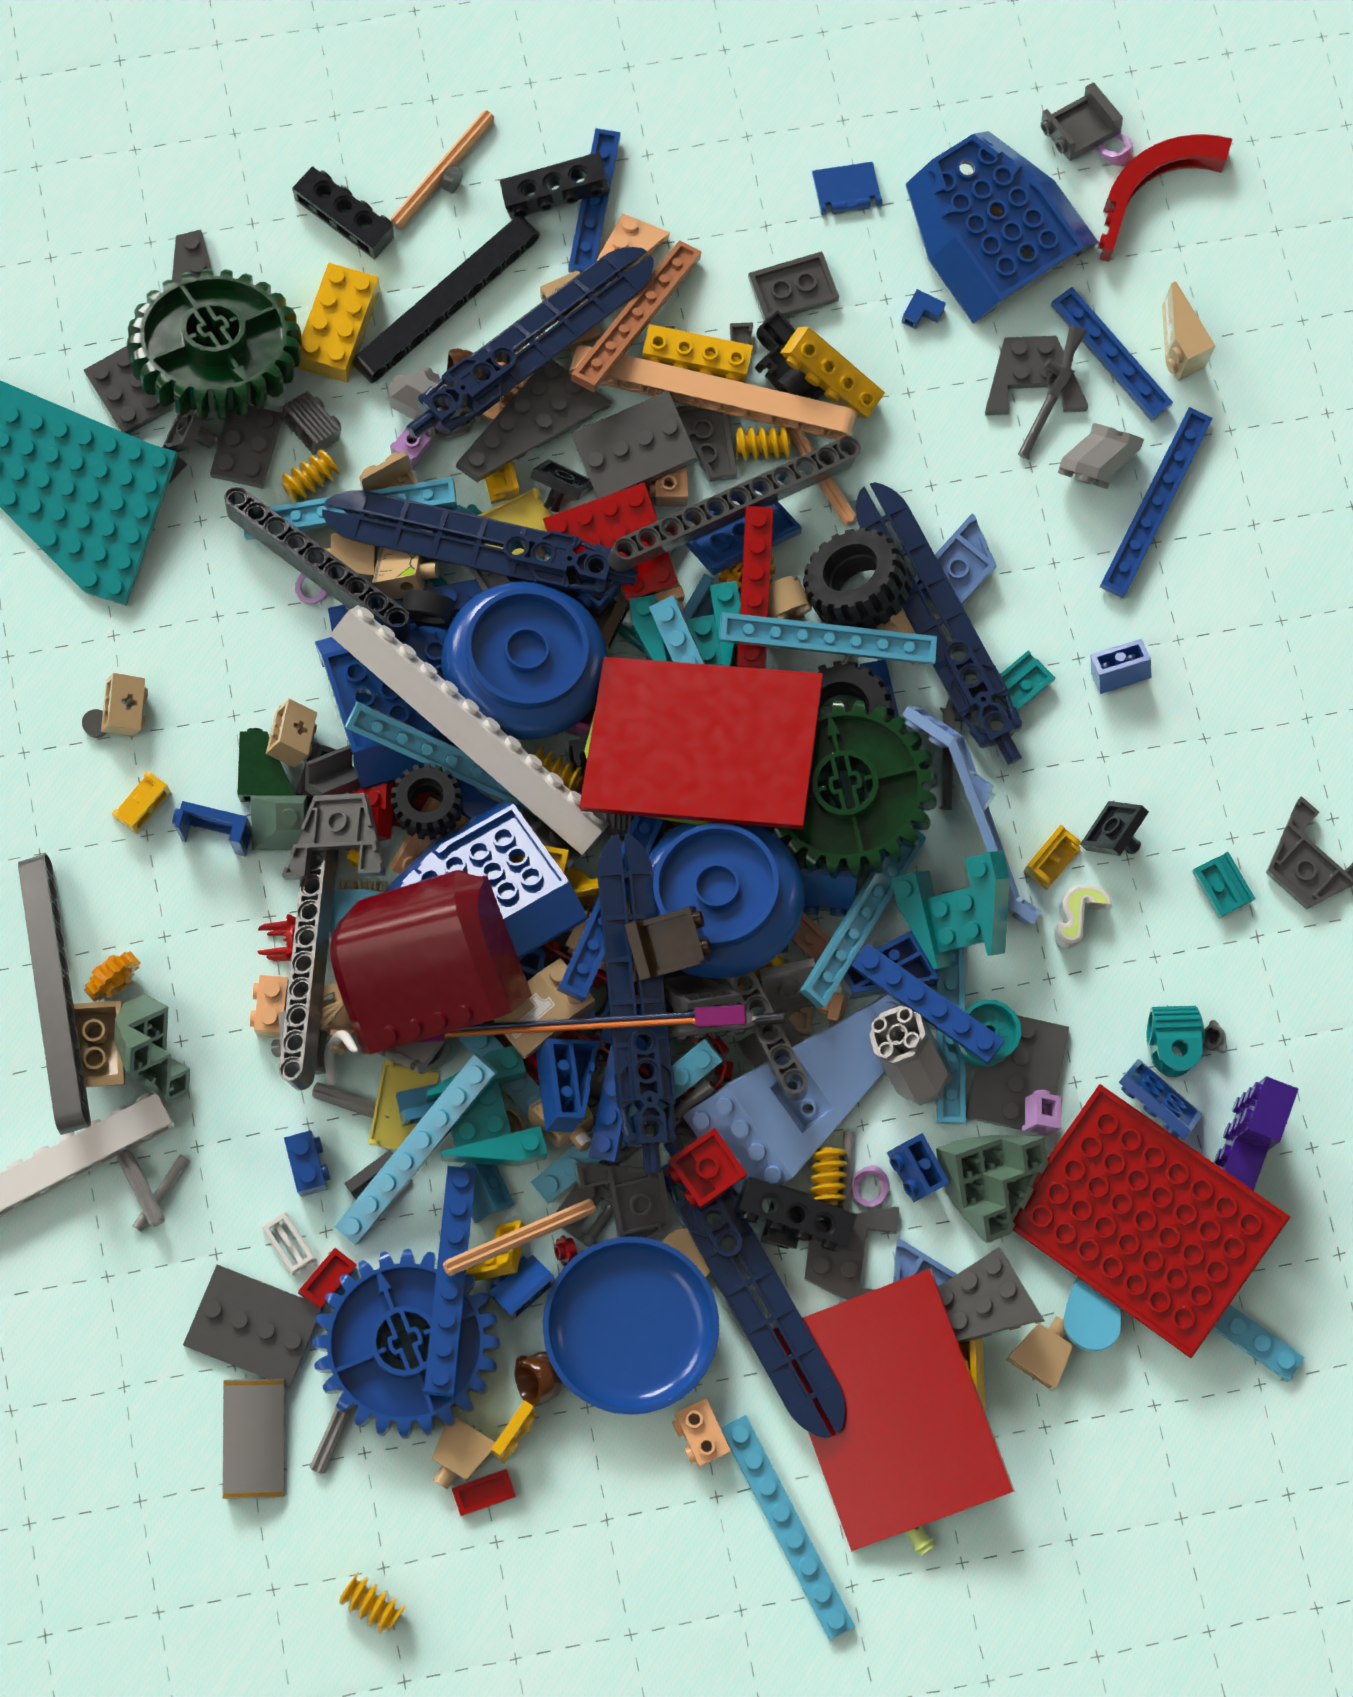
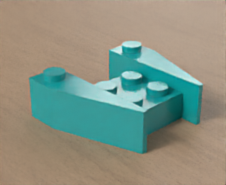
M737 581L710 585L714 614L686 619L707 665L734 666L738 644L719 642V629L722 612L740 614L741 605ZM656 594L629 599L635 635L648 659L673 662L649 609L650 606L658 603Z
M1004 851L986 852L964 858L971 887L935 896L930 870L912 872L891 878L896 904L933 969L952 967L949 951L980 943L985 944L987 956L1005 953L1010 876Z
M514 1046L490 1051L482 1056V1058L498 1071V1074L450 1131L455 1148L441 1151V1160L444 1162L518 1167L546 1160L548 1153L541 1126L511 1133L499 1087L500 1084L525 1078L526 1070L522 1056ZM459 1072L426 1092L427 1103L436 1101Z

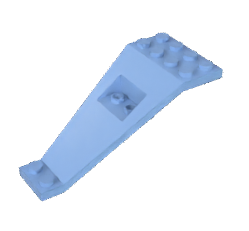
M886 993L863 1008L793 1046L792 1048L806 1074L808 1082L807 1094L802 1100L790 1101L783 1095L768 1063L765 1062L701 1100L683 1118L698 1139L713 1128H716L748 1174L746 1178L751 1176L776 1186L784 1184L797 1174L884 1073V1067L873 1052L869 1036L872 1029L871 1024L875 1018L879 1017L880 1013L904 1005ZM778 1056L775 1059V1062L779 1065H785L790 1061L786 1056ZM793 1080L797 1083L796 1088H791L787 1084L791 1090H798L802 1086V1083L797 1080ZM804 1104H811L814 1109L808 1111L804 1108ZM744 1179L733 1186L738 1195H740Z

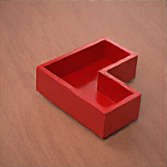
M645 483L543 518L547 532L565 533L580 537L582 541L593 545L598 543L612 548L619 538L659 521ZM642 542L643 545L650 547L648 543ZM581 546L575 553L579 554L588 548ZM669 551L631 568L639 571L635 587L622 584L628 601L632 598L655 595L681 586ZM618 552L621 556L628 557L625 553Z

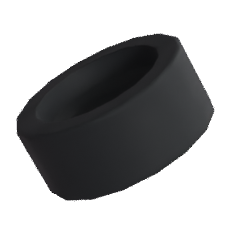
M408 590L404 593L402 607L408 611L410 620L431 625H449L452 622L455 601L448 596L435 592Z

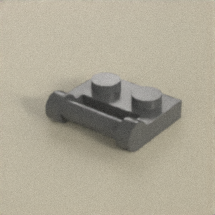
M576 1183L556 1212L586 1199H592L595 1206L601 1198L608 1202L587 1233L582 1232L580 1228L588 1217L561 1228L589 1248L590 1245L597 1243V1237L614 1215L610 1193L601 1185L580 1189L578 1188V1183Z

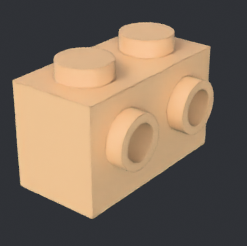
M687 467L650 482V497H655V507L687 506Z
M259 975V983H254L253 1000H257L256 1010H251L250 1027H254L257 1037L280 1038L279 1012L286 1011L288 977Z
M707 1398L674 1413L676 1420H673L672 1424L678 1437L684 1435L688 1444L684 1450L691 1464L696 1462L699 1468L731 1452Z

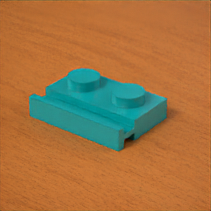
M1029 650L1000 674L1009 690L1013 707H1016L1018 712L1055 680V676L1038 659H1035ZM999 698L1007 706L1005 698Z
M1229 852L1192 870L1193 875L1219 919L1256 899Z

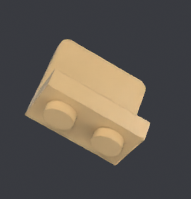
M406 451L401 453L395 452L389 455L385 462L377 466L371 465L367 467L359 476L361 489L364 491L419 483L411 471L409 455Z

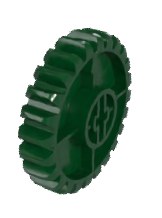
M203 269L201 276L195 278L192 273L186 272L181 274V283L177 284L174 280L170 279L162 282L163 293L158 290H151L146 294L147 303L138 304L135 308V318L128 324V339L126 342L133 376L136 380L141 381L142 389L146 394H156L159 405L166 407L175 403L176 413L180 415H185L193 409L196 410L197 419L204 420L210 412H215L219 420H224L228 418L229 411L235 410L239 416L248 415V405L251 404L256 408L262 409L268 405L267 395L275 398L283 394V384L293 381L295 368L301 362V329L297 324L295 311L293 308L286 306V298L281 293L275 292L271 294V285L267 282H259L253 285V275L247 273L235 279L233 278L232 270L228 269L222 270L220 276H214L211 269Z
M841 700L833 702L831 714L826 715L824 710L819 707L804 830L768 827L775 828L773 834L788 845V849L797 861L806 856V865L809 871L813 872L816 869H820L826 863L830 877L836 879L843 866H848L853 878L858 879L861 878L863 865L869 864L871 869L876 874H879L883 871L881 858L887 856L892 862L900 863L903 859L899 846L903 844L908 848L915 849L919 842L913 829L928 830L931 825L930 818L924 811L935 809L937 806L936 796L929 791L938 784L936 773L928 770L933 762L932 755L928 750H919L922 745V738L918 732L913 731L905 734L906 721L903 717H895L887 723L888 716L884 706L879 705L876 707L871 715L867 714L865 703L862 700H857L854 703L851 712L845 711ZM847 769L856 805L853 809H847L839 771ZM858 771L866 774L864 776L868 793L871 792L866 800L864 785ZM827 780L829 781V789L835 805L837 807H842V809L832 807L828 804V802L831 801L826 786H824Z

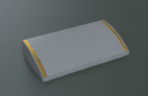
M285 1379L223 1380L222 1499L284 1497Z

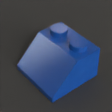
M801 868L805 887L803 912L808 915H818L819 911H830L831 916L844 917L855 899L857 879L853 878L850 871H840L835 879L830 877L828 870L816 869L812 872L807 868Z
M533 1254L528 1258L524 1255L520 1258L517 1272L509 1274L507 1277L504 1275L499 1276L490 1285L492 1290L489 1292V1295L513 1321L551 1288L555 1281V1276Z

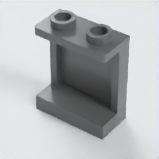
M1092 82L1085 86L1084 96L1052 114L1048 109L1043 110L1040 127L1046 136H1050L1055 142L1058 152L1064 154L1071 161L1120 134L1123 116L1099 87Z

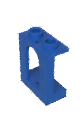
M182 801L180 809L176 808L173 814L172 824L175 825L174 827L183 842H186L191 826L230 835L229 842L234 853L246 857L252 837V829L247 816Z

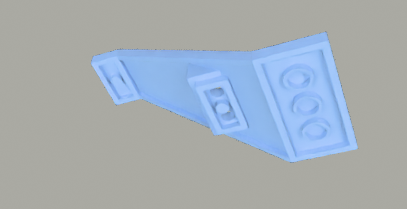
M908 706L902 716L907 718L905 724L917 732L926 731L929 733L928 739L940 748L949 747L988 852L1004 851L989 809L990 803L996 796V794L991 792L995 786L977 774L965 737L920 706ZM1005 855L1010 876L1008 906L1014 911L1012 916L1024 925L1028 922L1034 924L1042 914V911L1020 897Z

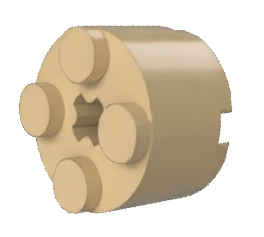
M787 576L770 583L768 617L797 621L806 620L805 614L812 610V605L805 594L798 576L795 579L792 576Z

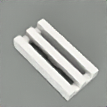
M285 1211L261 1227L292 1275L305 1268L309 1263L317 1260ZM282 1220L286 1222L308 1256L305 1259H302L279 1224ZM273 1226L298 1263L296 1265H292L269 1230Z

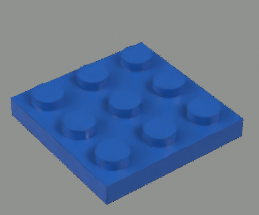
M1139 1058L1118 1082L1122 1085L1121 1090L1131 1099L1136 1097L1144 1104L1143 1109L1153 1118L1158 1116L1165 1122V1128L1175 1137L1180 1135L1185 1139L1202 1116V1113Z

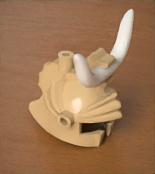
M337 983L324 985L323 999L330 994H334V998L323 1000L320 1030L328 1033L326 1039L329 1041L324 1051V1066L331 1086L334 1085L336 1078L334 1055L338 1053L342 1056L347 1049L353 1053L358 1052V1048L352 1038L355 1032L342 1001Z

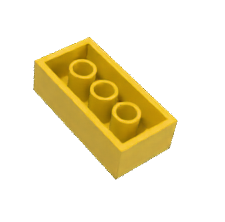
M328 262L301 336V362L297 367L298 369L348 383L354 367L352 361L359 353L381 291L378 276Z

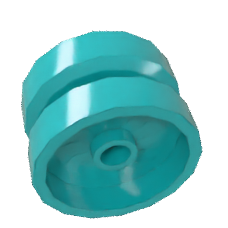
M981 1000L972 1004L966 1013L1005 1040L1004 1045L988 1065L954 1041L953 1045L958 1055L966 1063L978 1068H991L1002 1063L1018 1046L1021 1038V1023L1015 1011L1007 1004L997 1000Z

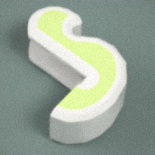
M1087 884L1076 885L1066 892L1059 905V913L1063 921H1059L1054 929V937L1058 945L1069 949L1079 944V941L1083 938L1085 908L1110 910L1112 907L1111 896L1104 889Z

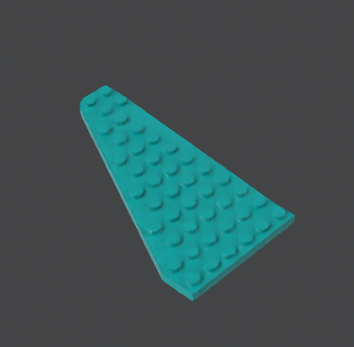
M0 380V508L83 592L127 606L179 454L176 451L145 442Z

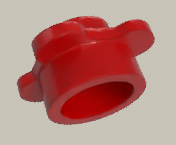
M564 1235L556 1239V1244H554L555 1257L561 1262L562 1266H566L567 1263L577 1256L574 1240L571 1237L566 1238Z

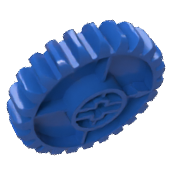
M404 1249L400 1263L394 1264L388 1252H381L379 1257L380 1268L374 1270L368 1262L362 1260L358 1263L361 1275L358 1281L346 1274L340 1277L341 1285L346 1290L343 1296L336 1293L326 1294L325 1300L334 1309L333 1314H318L315 1321L322 1328L328 1330V1334L313 1338L312 1345L320 1351L327 1352L328 1355L317 1360L314 1367L320 1373H333L323 1384L322 1388L326 1394L344 1392L336 1405L339 1412L345 1413L358 1406L355 1414V1424L360 1428L366 1426L373 1417H376V1432L379 1436H385L390 1431L393 1423H397L399 1434L403 1439L410 1438L414 1423H419L425 1435L431 1436L434 1432L435 1418L440 1417L446 1425L451 1427L454 1425L452 1409L455 1406L468 1413L474 1410L473 1404L467 1395L470 1391L486 1394L489 1390L486 1383L479 1377L480 1372L493 1373L497 1371L498 1366L496 1362L484 1355L485 1352L499 1349L501 1342L497 1337L486 1335L484 1332L495 1327L498 1319L494 1314H479L487 1306L490 1299L487 1293L484 1292L470 1296L469 1294L475 1286L476 1279L472 1274L466 1275L453 1397L424 1394L427 1360L424 1362L421 1351L425 1350V1340L417 1327L411 1328L408 1317L420 1319L431 1328L437 1271L436 1256L434 1252L429 1251L425 1254L421 1263L416 1264L412 1250ZM398 1319H402L411 1340L418 1337V1341L411 1343L420 1364L416 1368H411L403 1348L396 1350V1346L402 1344L394 1324ZM388 1326L393 1335L387 1339L388 1347L397 1360L402 1359L406 1370L392 1368L383 1360L390 1356L386 1347L380 1349L382 1335ZM430 1328L424 1330L427 1340L430 1338Z

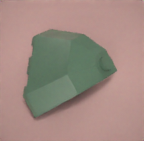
M143 994L122 1005L115 1018L114 1041L125 1071L165 1101L170 1102L189 1093L190 1068L172 1059L171 1053L166 1051L169 1006Z
M989 1135L961 1139L936 1148L937 1160L950 1182L945 1186L955 1208L983 1242L988 1243L1009 1235L1015 1226L1013 1220L1020 1208L1024 1209L1034 1191L1032 1185L1039 1173L1043 1174L1048 1165L1045 1138L1042 1136Z

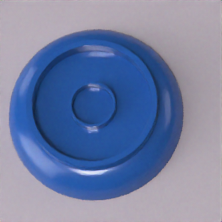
M520 581L503 583L484 590L474 596L459 610L444 637L441 651V669L443 679L453 683L465 699L475 702L479 707V711L486 717L494 719L505 734L520 740H534L562 733L586 717L597 702L603 658L608 656L605 641L596 620L578 600L566 592L548 585Z
M718 822L705 825L683 823L666 833L650 850L648 857L653 871V891L657 916L685 909L688 906H696L697 911L700 910L704 918L705 926L702 927L704 938L709 939L712 947V954L709 955L710 962L680 971L698 977L713 979L745 975L772 961L785 949L795 935L805 905V887L802 872L787 845L765 826Z
M613 1238L599 1242L580 1252L562 1269L555 1279L544 1307V1344L551 1365L558 1377L580 1399L594 1407L612 1413L625 1415L645 1414L661 1410L679 1401L691 1392L706 1374L718 1344V1307L705 1276L683 1253L670 1245L649 1238Z

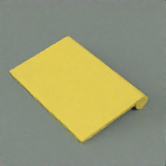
M535 487L477 516L546 531L543 518L552 514L543 506L544 503L540 499V491ZM485 544V545H488V546H492V547H497V548L503 549V547H498V546H494V545ZM515 549L512 554L520 555L524 552V549Z
M384 1061L368 1141L369 1145L393 1150L398 1149L418 1123L402 1126L396 1093L437 1084L439 1073L426 1071L424 1074H419L415 1070L395 1064V1062Z

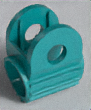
M1196 1005L1150 1008L1146 1043L1147 1046H1150L1153 1065L1160 1073L1170 1077L1182 1076L1201 1059L1203 1052L1202 1044L1205 1043V1029L1202 1016ZM1172 1047L1178 1048L1181 1052V1056L1175 1055L1172 1051Z

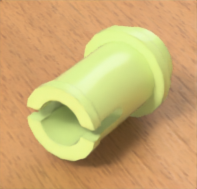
M921 1526L904 1532L915 1547L914 1552H918L920 1556H923L935 1547L932 1543L934 1541L933 1537L929 1538Z

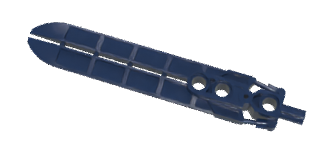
M625 247L607 253L468 358L464 357L448 369L434 387L430 386L423 394L419 395L418 406L423 412L422 415L406 426L410 436L417 439L433 426L440 433L443 431L445 434H452L454 430L465 425V421L481 416L498 403L502 396L637 295L646 286L652 275L653 257L649 255L628 271L622 273L647 253V251L640 247ZM573 309H575V310H574L572 313H570L568 316L564 317V316L567 315L569 312H571ZM526 346L523 350L516 354V352H518L520 349ZM499 362H503V363H506L507 365L502 366V365H499L498 363H499ZM483 377V378H486L487 380H486V381H481V380H479V379H477V378ZM467 406L470 410L472 409V412L461 416V408ZM437 408H445L447 411H439Z
M877 482L870 483L869 485L885 513V516L881 517L864 486L860 489L856 501L858 525L860 528H869L870 532L872 529L881 531L893 539L885 524L889 521L903 547V550L900 552L903 557L907 555L922 584L918 585L913 575L911 576L912 587L910 592H908L909 597L905 604H901V607L916 634L937 636L936 660L933 667L947 691V695L960 719L969 727L970 735L980 748L992 747L997 744L1007 765L1016 763L1022 759V756L1011 736L1022 728V720L1016 707H1013L1007 686L987 653L906 501L892 488ZM924 589L940 616L937 620L921 592ZM942 624H944L953 640L950 643L940 627ZM960 651L966 657L961 661H955L951 657L952 654ZM971 674L977 676L978 681L975 684H967L964 678ZM996 698H1005L1008 706L1007 713L1001 704L993 702ZM977 710L979 712L977 717L979 727L974 726L967 716L970 711ZM993 721H999L1003 724V728L1000 731H992L988 726Z
M364 490L341 492L326 499L324 506L355 513L359 516L322 509V517L332 530L346 539L536 582L562 591H569L570 589L583 590V593L602 596L608 590L610 581L635 587L638 580V570L629 569L621 572L614 570L609 565L608 556L612 547H605L598 543L593 545L582 541L580 537L565 533L542 531ZM365 516H366V517L375 518V519L384 520V521H388V522L397 523L398 525H396V524H391V523H387V522H383V521H378V520H374V519L365 518ZM404 525L410 526V527L419 528V529H424V530H428V531H432V532H437V534L431 533V532L422 531V530H418V529H413V528H409V527H405ZM443 534H445V535H450V536H454V537H459V538H463V539H467V540L476 541V543H475V542L466 541V540H462V539L453 538V537L444 536ZM482 543L489 544V545H494V546H498V547H503V549L497 548V547L488 546V545H484V544H482ZM581 546L588 548L579 554L575 553ZM515 549H524V552L520 555L512 554ZM544 554H548L551 556L546 561L538 560V558ZM596 566L604 568L599 573L591 572V569ZM576 575L583 585L569 584V576Z
M624 833L626 872H624L619 834H616L604 846L597 868L610 1017L637 1015L636 1005H639L640 1015L665 1014L663 975L648 980H639L635 965L638 998H635L632 963H635L631 955V947L625 924H629L628 921H631V923L657 917L652 865L645 849L631 834ZM624 879H627L630 914L627 912ZM641 1026L640 1029L638 1027L611 1028L615 1063L616 1101L623 1120V1124H621L624 1136L623 1142L626 1146H642L644 1174L661 1173L659 1145L672 1143L676 1139V1120L673 1119L676 1094L674 1073L671 1068L668 1026ZM637 1037L644 1039L646 1042L645 1051H641L636 1046ZM639 1066L647 1068L649 1071L648 1079L640 1077L638 1073ZM658 1101L668 1105L667 1119L665 1112L657 1106ZM629 1104H635L637 1111L630 1118L631 1122H629L625 1107ZM645 1123H649L654 1127L653 1137L645 1134Z
M677 1134L674 1142L663 1144L670 1158L684 1149ZM668 1162V1164L661 1167V1170H663L666 1189L670 1191L674 1207L793 1420L807 1432L822 1438L832 1437L812 1401L817 1398L837 1434L842 1429L845 1416L842 1390L749 1222L741 1219V1214L734 1212L737 1199L732 1190L728 1189L724 1192V1195L702 1210L698 1205L692 1207L688 1201L678 1200L674 1189L676 1183L667 1171L671 1167ZM681 1181L677 1183L681 1192L687 1191ZM717 1213L722 1217L723 1221L718 1226H711L706 1220L708 1215ZM725 1238H731L736 1242V1247L731 1251H725L721 1248L720 1243ZM737 1257L749 1276L747 1280L744 1279L734 1261ZM753 1284L770 1314L768 1318L764 1315L749 1285ZM774 1322L792 1353L791 1355L787 1356L770 1323ZM795 1360L813 1393L808 1394L791 1361Z

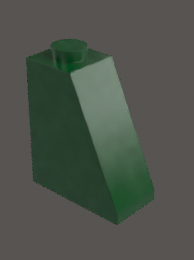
M248 728L247 731H240L237 795L240 802H251V795H295L281 762L266 754L269 734L260 728Z

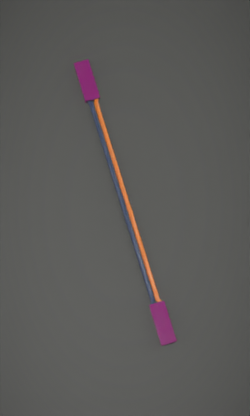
M746 1005L695 1008V1011L683 1013L477 1024L413 1043L446 1042L449 1037L695 1024V1027L747 1025Z

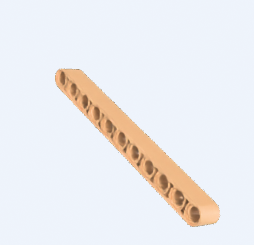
M585 345L576 346L569 370L570 374L592 347ZM628 355L622 356L601 383L602 385L653 397L669 391L674 402L771 425L784 426L788 429L835 440L846 436L851 437L857 415L853 409Z

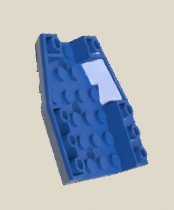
M990 131L971 134L933 158L905 184L928 261L973 324L993 312L998 303L1076 254L1079 257L1099 243L1056 181ZM963 164L970 165L973 173L970 175L963 174L960 171V166ZM990 207H1000L1003 215L1001 217L993 216L990 213ZM1027 248L1031 250L1033 258L1024 259L1020 255V249Z
M410 622V635L401 643L412 647L416 652V656L423 662L431 664L437 670V674L443 679L441 651L444 637L450 624L431 625ZM329 637L315 641L321 665L325 668L350 745L354 768L361 789L396 780L397 777L403 778V771L407 769L411 772L413 771L412 766L417 764L419 768H424V763L345 728L347 720L356 702H358L356 697L360 693H368L372 697L371 701L364 705L456 746L334 638Z
M506 800L447 832V835L433 840L383 891H390L455 870L467 871V874L477 876L487 875L518 959L588 919L567 877L517 807ZM516 855L525 856L524 860L519 863L511 862V859Z

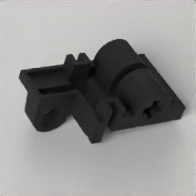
M777 310L757 329V339L771 352L757 363L755 369L760 374L767 368L768 371L765 377L778 391L817 400L825 391L820 386L816 387L810 384L805 379L806 375L800 369L795 370L786 363L787 358L780 353L796 330Z

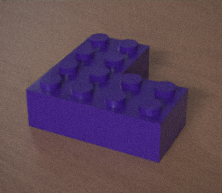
M1265 1076L1261 1081L1255 1082L1253 1087H1249L1247 1092H1243L1241 1097H1237L1232 1108L1235 1117L1232 1123L1228 1122L1223 1134V1138L1227 1140L1223 1148H1219L1214 1163L1254 1191L1267 1151L1280 1143L1299 1089Z

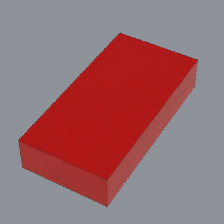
M334 1248L298 1290V1294L321 1311L328 1303L325 1300L326 1294L336 1293L342 1286L339 1280L343 1274L350 1276L357 1268V1264L337 1248Z
M507 1469L451 1488L461 1517L516 1497Z

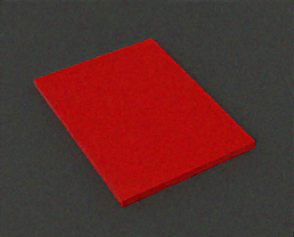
M604 657L579 806L580 810L585 812L804 830L823 673Z
M1099 1084L1048 1156V1165L1043 1174L1039 1173L1032 1185L1034 1191L1024 1209L1020 1208L1013 1220L1015 1226L1012 1230L1192 1359L1291 1216Z
M927 1269L802 1318L838 1381L844 1397V1422L842 1429L837 1434L817 1398L812 1400L832 1437L822 1438L809 1433L851 1552L1015 1492L932 1269ZM774 1328L773 1331L787 1356L791 1355L792 1353L778 1328ZM795 1360L791 1361L808 1394L813 1393Z

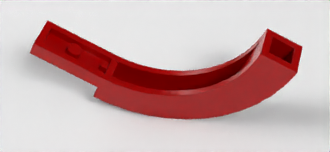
M1208 134L1179 136L1157 143L1133 158L1116 178L1106 200L1103 212L1108 214L1104 226L1109 228L1107 234L1102 233L1097 248L1102 249L1099 259L1107 262L1110 261L1126 207L1142 186L1162 174L1180 169H1206L1222 173L1233 139Z

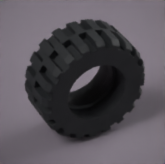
M859 528L858 531L849 529L845 530L844 534L839 535L837 533L831 536L832 539L827 543L824 541L819 546L817 553L813 552L809 559L811 563H807L804 571L803 587L815 612L821 621L826 624L877 629L878 625L882 623L884 625L887 624L892 615H897L901 611V604L906 603L909 597L908 592H910L912 587L910 568L897 544L894 543L890 536L875 529H872L870 532L869 528ZM863 571H875L872 577L861 587L851 591H840L845 582L852 576Z
M834 661L833 667L826 668L825 664L818 666L819 672L817 673H823L820 707L834 696L853 695L865 702L868 708V715H871L873 710L880 705L886 707L887 723L895 718V709L889 688L884 685L883 679L878 674L873 675L872 669L867 666H863L861 669L856 662L851 661L848 662V666L842 665L841 661Z

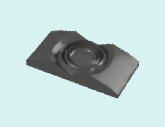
M680 970L663 975L665 999L670 1003L675 1013L695 1011V1008L726 1006L740 1002V994L717 979L698 977Z

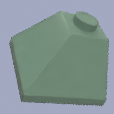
M251 795L252 850H292L294 844H298L303 832L301 826L307 814V795Z

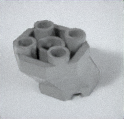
M425 367L418 372L406 375L398 374L391 380L392 385L388 387V401L391 408L412 420L418 418L423 412L418 406V397L430 386L434 387L440 380L439 374L433 373L432 368ZM467 406L461 408V416L472 412V409L470 410ZM437 408L439 411H447L445 408ZM481 416L465 421V425L454 430L452 434H445L443 431L440 433L433 426L428 430L429 436L435 438V434H437L441 440L463 436L470 431L468 426L474 423L475 427L480 424Z
M1093 423L1089 435L1062 457L1057 473L1071 478L1073 474H1076L1075 480L1087 484L1094 480L1093 485L1108 489L1113 473L1141 449L1144 439L1124 431H1118L1112 427Z
M901 1005L880 1013L879 1017L875 1018L871 1024L872 1029L869 1036L873 1052L879 1058L896 1092L901 1097L909 1099L920 1106L940 1099L945 1092L943 1090L945 1084H949L952 1079L948 1059L942 1053L927 1022L921 1014Z

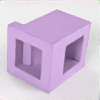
M405 429L398 439L392 442L390 450L391 454L406 451L409 455L411 470H414L432 447L431 438L428 431L417 439L415 437L412 438L409 434L410 432ZM411 439H413L416 442L414 444H409Z
M1036 1090L1033 1094L1025 1097V1125L1022 1126L1023 1132L1048 1136L1061 1129V1096L1052 1095L1048 1090Z

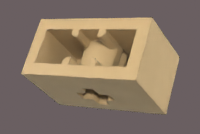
M112 673L106 679L101 732L134 737L139 731L143 730L146 715L142 713L143 704L146 703L148 697L145 678Z
M290 698L275 711L266 754L294 768L302 760L306 761L313 749L310 744L317 730V724H315L317 712Z

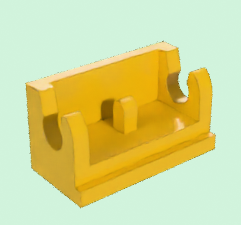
M513 461L504 465L503 469L485 478L491 504L511 500L520 495Z
M149 771L145 772L141 782L119 808L114 809L111 814L135 834H137L171 793L168 785Z
M1060 824L1027 864L1023 872L1044 889L1048 890L1081 850L1079 846L1081 844L1080 840Z

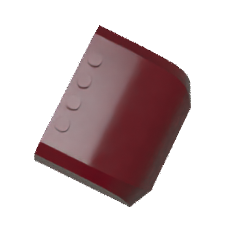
M455 870L360 899L338 922L332 934L330 944L332 968L342 1001L363 1054L371 1055L495 1020L511 1013L532 996L487 875L477 876L467 874V871Z

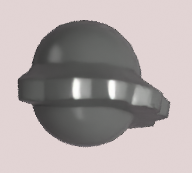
M1211 1020L1208 1027L1205 1028V1043L1203 1046L1210 1051L1217 1050L1220 1053H1226L1228 1048L1226 1034L1216 1020Z

